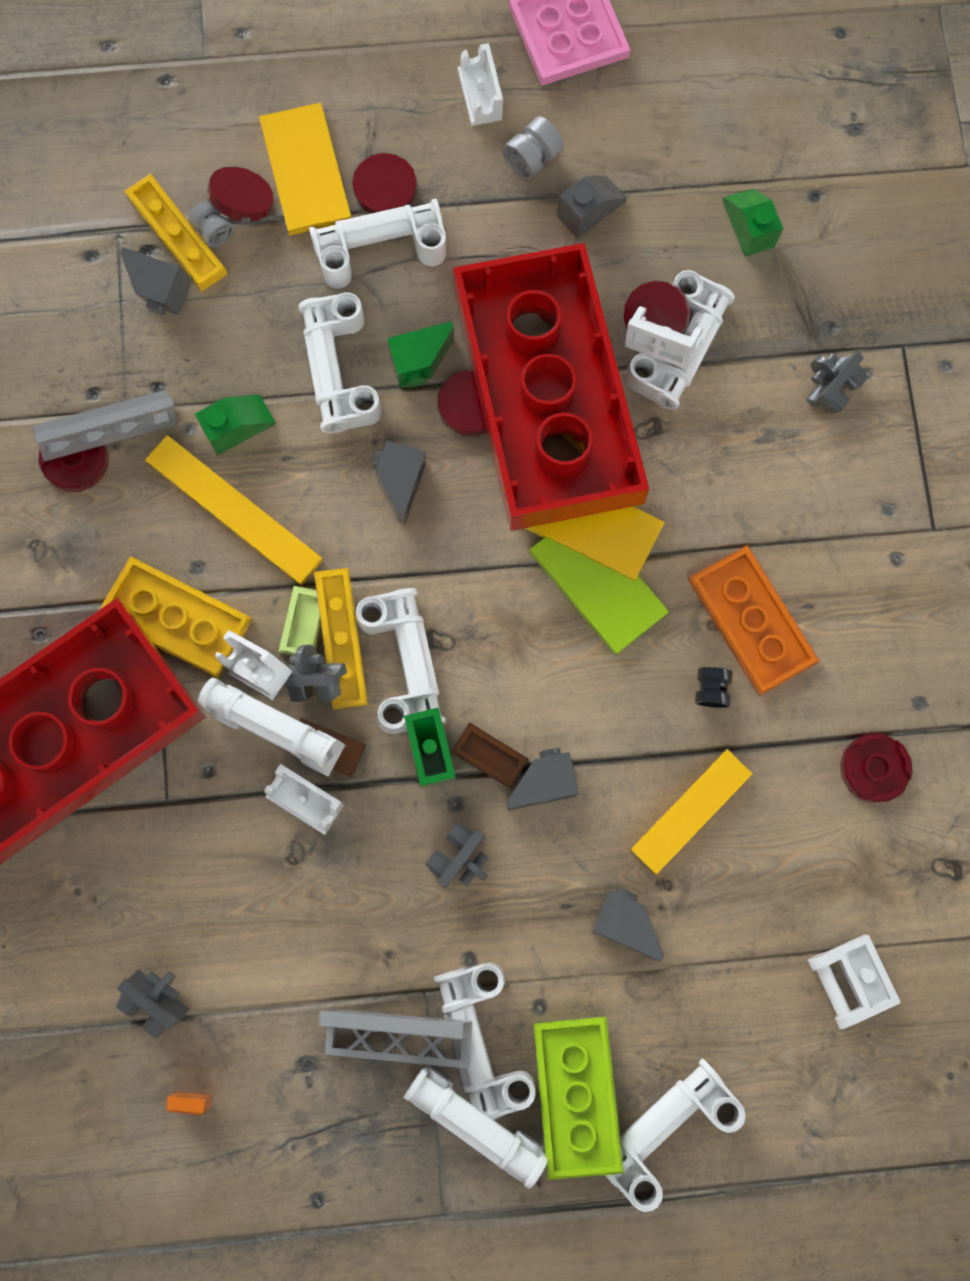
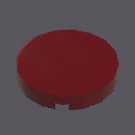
M379 153L371 155L360 162L354 171L352 186L358 204L363 210L372 214L411 205L416 195L417 180L414 169L405 159L396 154Z
M233 166L223 167L214 171L209 179L207 193L210 195L209 200L212 206L221 214L237 221H242V218H251L250 222L265 218L270 212L273 204V191L268 182L260 175L248 169Z
M653 280L641 284L631 292L624 307L623 318L626 329L630 319L633 318L637 309L641 306L647 308L643 316L646 317V321L662 327L666 326L673 331L684 334L690 320L691 310L688 298L678 286L667 281Z
M462 371L452 375L443 383L438 393V412L442 422L447 427L449 426L455 430V433L463 436H478L487 432L473 371Z
M102 445L44 461L39 450L38 463L45 478L54 487L66 492H81L92 488L103 478L108 468L109 454L106 446Z
M882 733L865 734L853 740L843 752L840 763L842 779L848 790L861 800L870 803L891 801L902 795L906 790L909 780H911L913 773L911 757L904 745L898 740L895 741L893 738L888 737L889 735Z

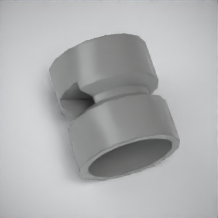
M537 116L522 130V134L518 133L503 146V154L508 165L518 176L524 180H530L544 168L543 162L549 163L563 151L564 144L554 125L547 119Z

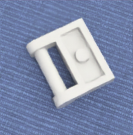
M867 934L808 959L812 971H817L837 1014L834 1019L839 1029L855 1025L901 1003ZM837 961L859 1005L858 1008L850 1010L830 968V964Z

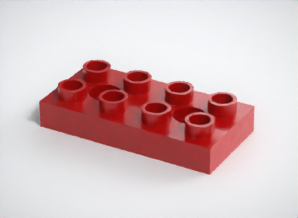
M585 243L453 267L454 292L510 531L645 504L649 485ZM536 313L544 322L554 327L544 335L528 336L519 332L512 323L521 315ZM567 433L573 440L582 443L585 450L582 456L575 460L558 461L546 454L541 444H543L547 437L553 434Z
M118 598L0 678V865L207 718L132 612ZM109 679L114 682L118 680L123 692L122 703L118 711L112 717L103 721L88 719L84 712L85 694L88 689L100 680Z

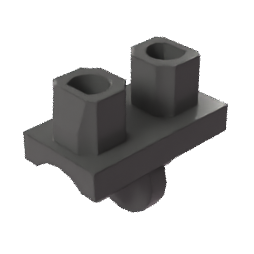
M856 351L851 357L841 356L838 358L837 355L831 353L827 358L822 356L814 358L811 362V368L815 374L811 380L818 385L806 401L812 407L822 405L832 414L841 412L849 403V398L840 390L843 384L853 391L862 386L868 378V375L859 365L864 357Z
M310 644L299 646L295 655H291L289 659L290 669L293 672L282 686L287 687L291 702H302L311 698L314 695L312 686H315L320 702L333 701L341 695L339 678L347 673L345 663H324L323 655L318 654L314 646Z
M456 823L446 836L448 841L460 849L453 861L436 849L425 865L439 878L437 882L445 889L463 866L467 870L459 881L467 887L475 876L483 881L489 876L481 869L489 858L480 851L473 862L468 860L484 839L485 835L477 829L473 832L469 828Z
M138 969L129 979L123 980L117 989L121 992L116 1008L129 1016L136 1014L140 1008L144 1010L150 1017L143 1026L145 1031L154 1038H158L167 1029L170 1030L189 1011V1008L177 999L180 993L171 987L176 976L170 971L161 979L152 971L146 975Z

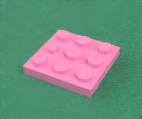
M509 0V10L541 86L630 57L631 49L609 0Z

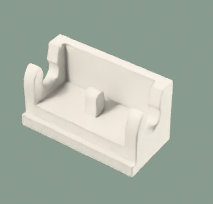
M489 43L480 45L478 49L479 55L475 58H469L468 51L464 50L461 53V66L457 67L471 126L502 120L503 96Z
M640 306L628 323L625 347L687 370L701 345L702 338L700 335L703 329L696 327L691 336L681 334L666 326L662 327L646 321V317L643 316L647 308Z
M228 630L223 638L228 645L233 647V652L227 658L225 655L217 652L215 654L217 661L230 670L229 675L273 700L293 671L268 651Z
M280 764L275 771L276 778L271 785H267L264 792L267 794L265 797L325 835L344 804Z

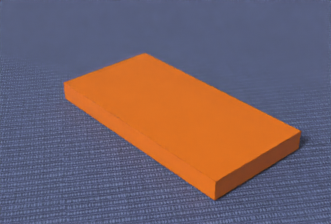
M748 545L688 579L758 696L763 695L820 662Z

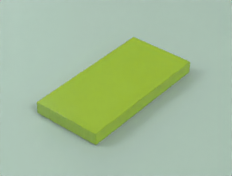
M548 537L542 539L529 550L531 556L615 656L669 613L667 608L639 575L636 581Z
M607 1017L534 1023L545 1155L548 1159L546 1164L548 1180L624 1174Z

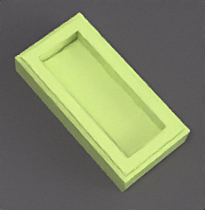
M298 586L293 587L278 651L279 654L287 656L295 655L297 648L301 645L310 644L315 649L317 648L321 620L316 590Z

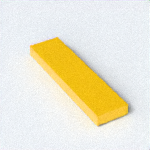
M151 174L124 191L128 200L178 264L193 278V283L200 292L227 275V271Z
M349 567L314 572L326 663H345L347 673L339 678L341 695L332 701L333 710L366 706L368 703Z
M726 749L630 848V851L654 875H657L753 773Z

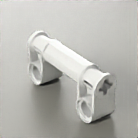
M436 198L431 199L429 204L416 207L405 205L336 221L335 225L320 229L309 227L313 248L319 260L323 279L329 287L335 289L347 286L352 279L348 249L412 235L418 258L424 265L437 266L446 257V234ZM429 243L437 244L434 247L426 246ZM335 265L342 266L338 269H331V267Z
M691 270L680 272L673 281L674 285L679 288H687L691 292V295L685 294L688 298L691 310L690 317L692 319L684 335L691 336L696 327L703 329L700 335L702 338L701 345L688 369L686 370L640 353L631 360L625 374V383L630 390L671 411H676L679 408L680 396L685 387L690 386L719 327L723 323L722 315L727 306L731 305L735 299L734 293L727 287L716 284ZM635 369H644L649 374V377H640L635 372ZM671 385L674 386L672 391L669 390Z
M344 292L302 301L299 304V312L304 316L306 328L303 330V335L306 343L315 401L321 410L323 421L320 424L321 431L332 434L375 424L382 416L379 396L370 386H359L343 390L334 341L335 336L353 334L363 328L365 316L359 298L355 294ZM346 310L355 311V313L352 316H341L342 313ZM370 401L374 403L368 410L358 409L362 402Z
M404 588L386 594L366 597L358 603L356 608V624L363 633L377 634L395 630L408 695L389 698L380 704L377 713V723L379 728L388 734L407 732L404 715L427 710L426 704L428 710L439 707L437 696L440 692L436 681L424 620L422 616H419L415 597L418 593L416 588ZM374 609L380 613L381 618L376 622H368L363 619L362 613L365 610ZM395 708L401 712L403 720L397 724H390L384 719L383 713L387 709ZM441 716L442 723L445 724L446 719L445 717Z
M211 678L200 692L198 705L210 713L211 717L235 730L242 727L291 752V754L301 760L302 764L329 777L345 747L344 743L319 730L316 731L313 727L252 698L235 687L225 685L216 678Z
M488 962L434 976V982L439 984L444 1005L441 1009L445 1019L473 1021L470 1066L467 1069L459 1068L465 1093H469L471 1104L492 1120L529 1107L534 1101L536 1094V1082L533 1076L526 1071L517 1070L494 1077L474 1003L493 998L500 993L506 981L503 969L498 964ZM491 970L497 975L498 985L495 989L486 990L480 985L479 975L482 971ZM450 1038L455 1058L460 1059L461 1039ZM514 1081L525 1082L530 1089L529 1095L523 1099L513 1097L509 1091L510 1084Z
M703 1058L698 1062L699 1067L684 1081H677L667 1093L620 1135L624 1174L605 1176L640 1211H653L660 1205L663 1197L659 1182L643 1161L696 1110L700 1109L708 1120L723 1132H736L744 1124L746 1116L742 1104L729 1091L721 1077ZM724 1103H730L734 1107V1117L727 1123H721L717 1118L718 1108ZM643 1181L652 1183L654 1188L653 1194L646 1200H640L634 1196L635 1187Z
M425 1065L403 1098L430 1115L431 1119L437 1121L500 1169H504L511 1176L523 1182L525 1187L528 1189L532 1188L548 1162L544 1153L545 1149L520 1130H517L514 1135L456 1094L452 1090L453 1082L434 1067Z

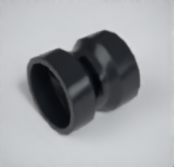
M717 667L699 668L697 680L700 682V690L696 692L695 704L710 708L730 707L731 696L727 689L728 685L732 683L733 672Z

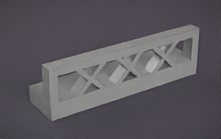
M164 390L32 427L43 460L48 461L177 425V419L172 398Z
M341 1009L320 1010L319 1026L327 1027L324 1055L466 1069L470 1066L473 1021ZM337 1028L351 1029L358 1039L349 1048L336 1047ZM375 1031L386 1032L393 1041L384 1051H376L367 1039ZM396 1033H401L402 1035L398 1037ZM410 1034L421 1035L429 1045L419 1055L411 1054L402 1042ZM431 1036L438 1038L434 1041ZM445 1038L461 1039L460 1059L447 1058L438 1044ZM362 1043L367 1050L356 1048ZM398 1047L402 1053H394L391 1051ZM433 1050L438 1057L426 1055Z

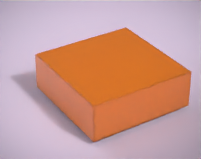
M175 1091L167 1097L166 1110L175 1113L202 1115L210 1109L212 1095Z

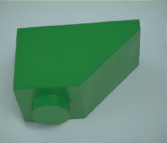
M755 189L723 198V204L744 257L775 248L783 231V226L770 198Z
M452 321L387 338L389 354L399 387L406 385L408 387H417L432 378L454 341Z
M260 394L225 397L194 413L217 456L276 424Z
M439 707L404 715L420 789L454 781L456 776Z

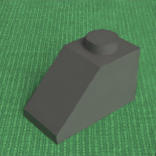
M607 176L584 177L560 195L557 216L579 238L624 204L627 198Z
M123 247L120 252L135 293L147 302L145 307L160 315H164L166 311L179 315L193 278L179 266Z
M387 440L383 451L377 450L372 468L376 470L378 483L396 518L400 523L406 524L426 466V452Z
M560 748L539 752L540 758L534 759L506 803L507 811L576 797L579 792L570 752L561 753Z
M618 887L616 893L611 890L607 891L590 931L661 962L664 956L645 906L636 902L638 895Z

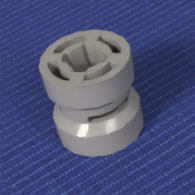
M205 200L196 205L188 216V221L195 230L202 232V239L211 248L224 244L234 232L232 223L227 217L221 216V213L212 206L210 200Z

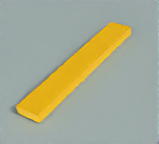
M168 435L145 459L148 465L300 586L307 581L323 562L321 556Z

